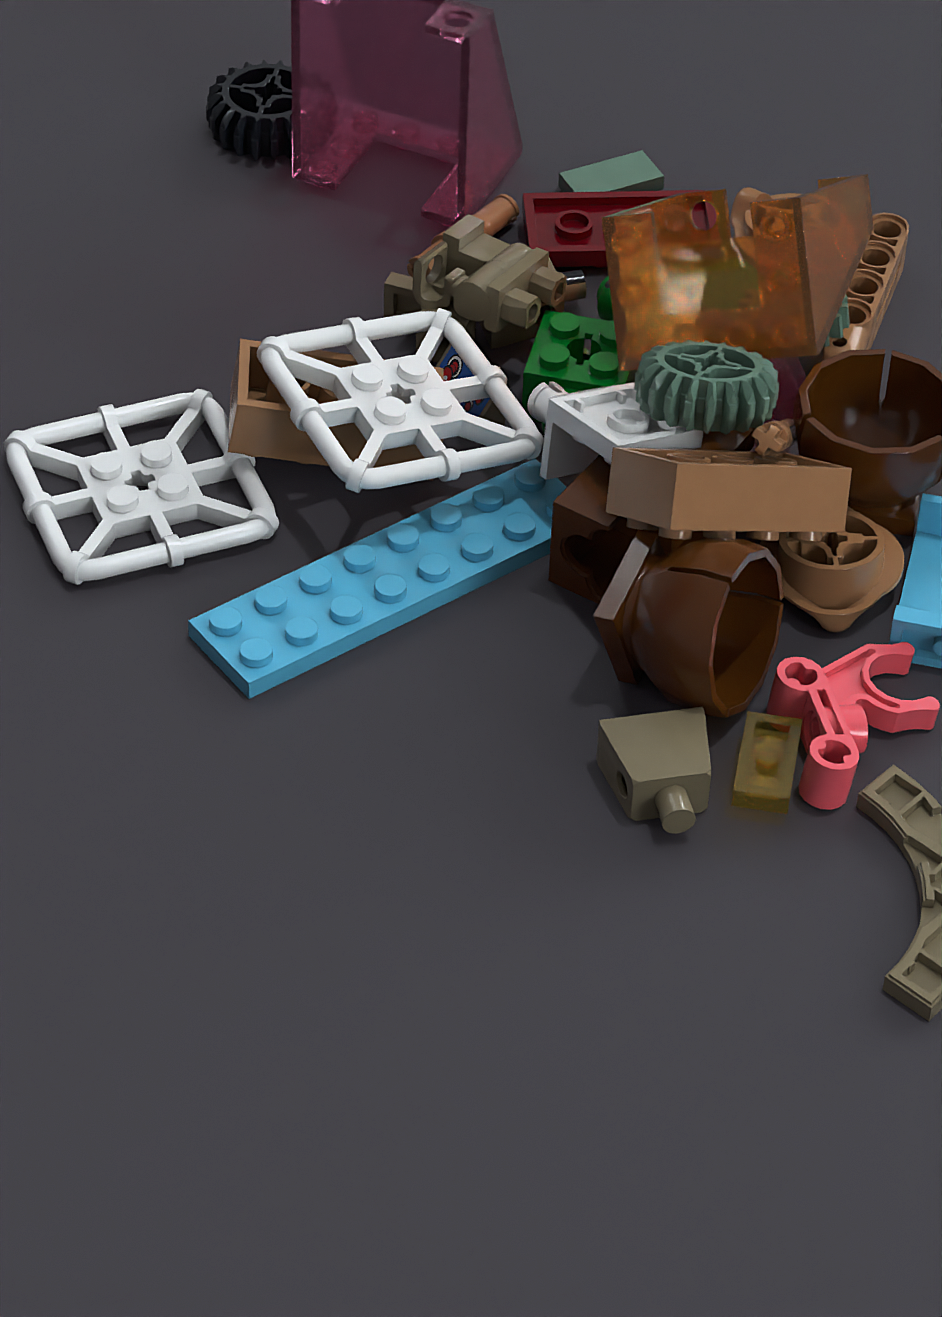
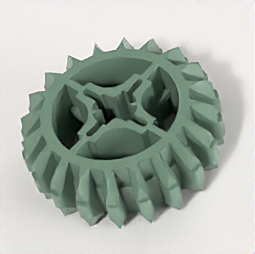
M687 339L684 343L670 341L665 346L656 345L651 347L650 351L642 354L635 374L634 390H636V402L640 404V410L650 414V417L655 421H666L669 427L680 426L686 428L687 431L701 430L706 434L710 431H720L724 434L730 433L731 430L745 432L749 430V427L757 428L772 418L773 409L776 407V401L778 400V371L773 368L772 362L762 358V355L757 352H747L743 346L732 347L726 345L725 342L717 344L710 343L707 340L704 342H693Z

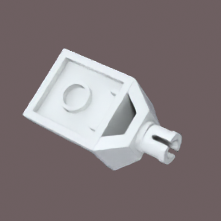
M549 381V385L544 382L539 384L532 391L528 399L527 407L529 414L539 422L546 424L540 476L545 480L581 473L599 454L604 457L607 463L611 464L613 447L692 450L701 448L703 431H687L686 428L680 426L669 427L666 421H655L650 417V414L640 410V404L636 402L634 383L568 393L559 384Z

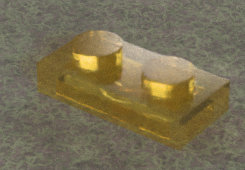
M747 711L731 806L788 814L803 719Z

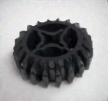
M264 60L258 65L245 62L242 69L232 67L229 68L227 75L217 76L216 84L209 87L206 120L209 123V129L212 131L213 139L221 141L223 149H235L237 156L251 154L255 160H258L261 156L271 157L273 161H275L277 156L282 155L293 158L296 151L308 153L311 145L321 144L322 135L328 133L331 115L329 91L325 89L323 80L315 78L314 71H301L299 64L289 67L284 66L282 60L277 64H267Z

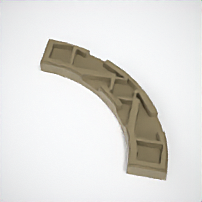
M893 764L858 793L856 807L871 817L898 845L910 865L920 896L921 914L919 928L906 953L885 975L883 990L927 1021H930L942 1009V806L916 780Z

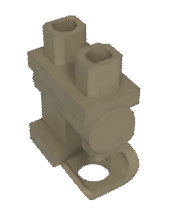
M468 214L443 232L442 242L414 262L412 290L415 300L423 308H443L454 301V309L458 315L477 322L484 320V328L497 333L509 323L527 330L537 321L540 315L541 303L553 308L564 300L567 277L548 268V251L538 247L532 250L522 243L510 245L484 233L483 220ZM434 258V264H433L432 270L430 271L429 275L426 277V271H427L428 265H429V263L431 262V260Z

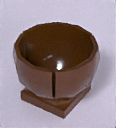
M886 349L847 350L815 364L798 389L793 406L798 455L852 468L848 506L887 529L892 534L913 537L919 496L942 479V373L928 361L892 350L886 394L881 402L879 396Z
M638 530L593 615L618 681L638 685L645 672L667 701L685 709L703 707L705 715L730 717L744 711L765 681L778 644L784 603L761 596L730 592L729 590L758 593L778 600L784 598L781 567L769 549L744 539L706 538L691 542L666 554L663 551L658 534Z

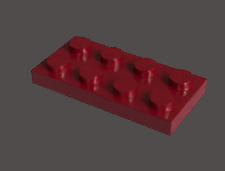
M712 190L523 193L522 213L526 245L531 249L538 247L548 251L554 268L574 266L602 268L628 265L651 267L655 265L688 264L699 266L703 264H722L723 245Z

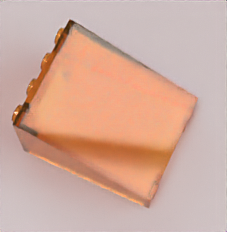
M868 174L818 179V189L793 198L750 202L753 235L731 236L726 188L678 193L602 217L620 371L637 370L642 354L650 351L651 347L656 345L665 346L670 341L684 343L687 339L693 342H704L707 340L710 343L717 344L725 342L726 345L732 347L743 346L747 352H757L764 359L820 354L874 229ZM700 201L710 203L716 210V222L708 230L697 227L692 219V210Z

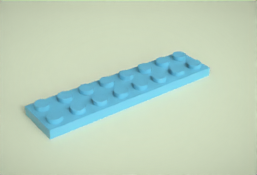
M532 459L188 620L189 637L250 699L550 554L553 501L567 487L558 478L547 480L540 476L541 463L537 459Z

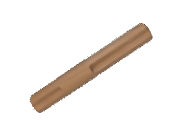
M786 418L781 421H770L757 427L752 434L757 445L754 450L764 456L767 454H777L793 446L796 443V436L791 432L794 428V421Z

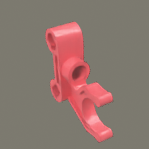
M910 643L865 644L823 668L813 660L804 657L785 658L779 663L766 707L767 716L778 727L798 731L807 752V757L798 788L803 800L811 806L832 810L846 803L860 758L859 754L864 753L867 747L868 724L890 733L912 729H933L940 708V703L936 698L927 696L917 700H900L886 695L877 689L870 680L873 676L885 673L908 674L915 652L913 645Z

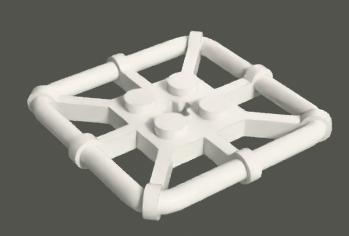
M438 308L437 312L419 311L363 321L360 317L347 318L343 320L342 325L289 333L278 337H266L258 347L257 358L290 407L291 420L297 429L306 431L332 471L346 483V489L359 493L361 489H382L433 478H439L441 481L446 482L458 479L460 474L464 472L520 462L525 459H535L539 456L544 444L543 435L538 431L535 423L507 387L506 375L500 367L490 364L464 327L451 317L452 312ZM428 331L415 355L383 360L370 342L377 339ZM444 337L450 342L474 376L449 381L442 380L430 362ZM346 345L358 365L339 368L300 353ZM295 378L333 391L338 401L318 404L315 399L307 397ZM490 397L513 429L466 413L460 403ZM355 423L367 440L358 459L356 458L353 462L348 457L328 427ZM460 436L487 447L456 452L453 448L446 449L440 439ZM415 444L424 456V459L373 468L382 450Z
M196 389L194 393H179L114 408L112 404L99 406L96 413L35 426L23 431H13L4 441L3 446L6 452L7 463L25 500L22 507L28 521L36 524L53 564L63 574L64 580L76 585H80L83 581L100 580L165 563L170 568L184 564V559L248 544L259 539H269L279 526L274 504L254 468L255 457L228 452L229 419L223 408L213 399L212 393L206 390ZM183 414L168 435L160 440L129 446L121 429L122 427ZM206 420L224 455L187 465L181 451ZM103 432L111 451L80 457L45 445ZM32 467L77 480L82 490L51 496L43 492ZM236 478L252 507V511L203 496L199 486ZM136 486H148V489L139 491ZM93 512L99 525L79 551L71 552L57 520ZM199 519L224 528L179 538L177 534H173L170 526ZM151 530L157 543L102 557L117 538Z

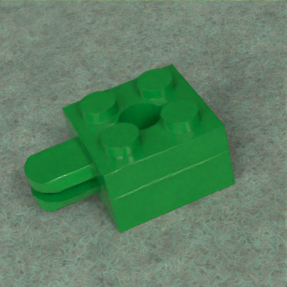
M545 310L523 373L522 407L532 421L539 422L528 412V399L532 391L543 382L549 385V381H553L563 387L568 393L634 383L635 374L641 361L644 327L616 320L608 321L578 316L569 312ZM585 339L591 340V350L585 348ZM541 422L543 434L545 435L546 424Z

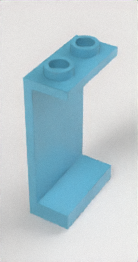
M923 493L915 539L899 605H896L889 644L908 642L915 649L911 663L941 669L942 496Z

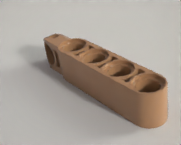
M884 212L870 216L866 221L839 284L840 294L847 295L850 326L843 329L842 338L829 337L830 345L827 347L823 346L822 361L847 350L871 349L904 268L909 224L901 216Z

